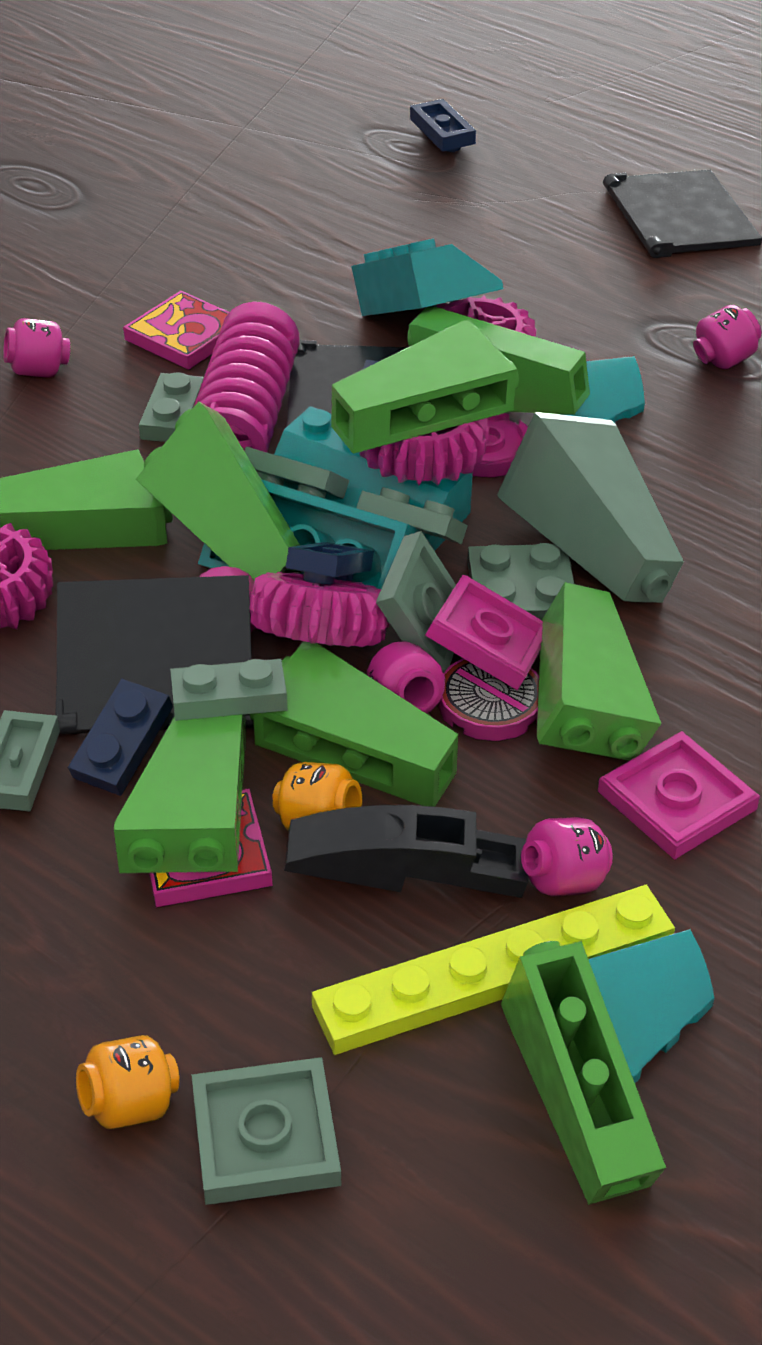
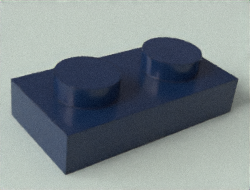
M444 99L410 106V120L441 151L454 152L460 150L461 147L476 144V130Z
M330 542L292 546L288 548L286 568L304 571L303 580L313 583L334 584L335 580L352 581L353 574L371 571L374 550Z
M121 679L69 764L68 769L72 777L121 796L173 708L170 696Z

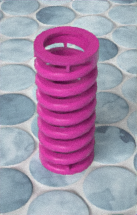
M253 301L233 308L224 319L194 406L199 401L219 412L226 419L244 451L246 447L268 453L269 443L274 433L278 413L290 379V372L299 348V332L291 317L280 308L265 302Z

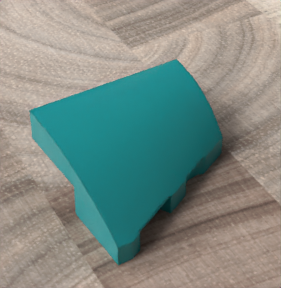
M635 356L586 361L590 395L575 414L559 415L612 420L615 423L619 419L631 418L643 412L645 406L644 390Z
M691 929L588 959L634 1083L640 1079L642 1068L660 1050L666 1053L679 1040L680 1031L684 1026L697 1023L713 1007L715 997L710 975L701 949Z

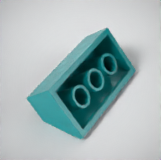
M434 238L363 254L365 263L351 266L362 316L419 309L504 289L502 280L453 244L436 247Z
M310 406L284 429L274 453L277 456L332 471L348 479L349 483L344 499L329 494L325 496V499L356 508L362 490L380 495L382 487L409 495L408 504L424 508L426 500L449 506L455 509L452 517L461 522L471 513L473 472L469 474L460 473L458 481L444 478L439 485H436L433 481H422L418 485L417 481L406 480L399 483L397 476L394 475L381 477L380 469L368 468L367 459L360 457V452L353 454L331 427V414L322 409ZM284 482L283 485L294 490L298 488V485ZM424 534L434 551L445 541V539Z
M262 480L300 545L330 542L374 550L371 571L353 574L352 582H362L364 585L382 589L403 537L421 531L404 522ZM204 543L198 561L199 565L209 568L228 566Z

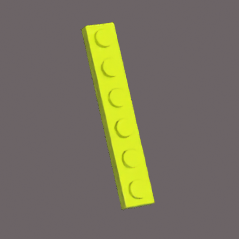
M646 884L311 992L312 1008L333 1054L337 1055L503 1000L520 956H523L527 949L539 943L558 941L560 946L582 941L586 955L590 959L672 935L675 932V927Z

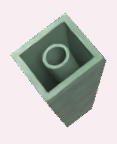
M535 412L497 496L623 601L662 603L684 561L617 425L612 420Z

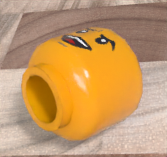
M300 762L292 765L284 774L283 780L276 784L273 792V807L275 812L280 815L281 822L288 831L292 819L319 812L362 807V791L358 781L352 778L347 768L339 764Z
M147 1035L103 1042L93 1046L87 1055L85 1063L79 1064L76 1072L77 1095L84 1114L88 1117L94 1116L97 1122L106 1129L130 1126L163 1117L169 1107L171 1094L178 1091L180 1082L175 1058L171 1054H164L158 1042Z

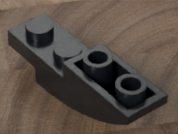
M375 805L319 812L290 821L284 871L396 892H401L406 877L522 898L528 884V874L524 871L521 863V852L526 839L477 830L476 812L418 805Z

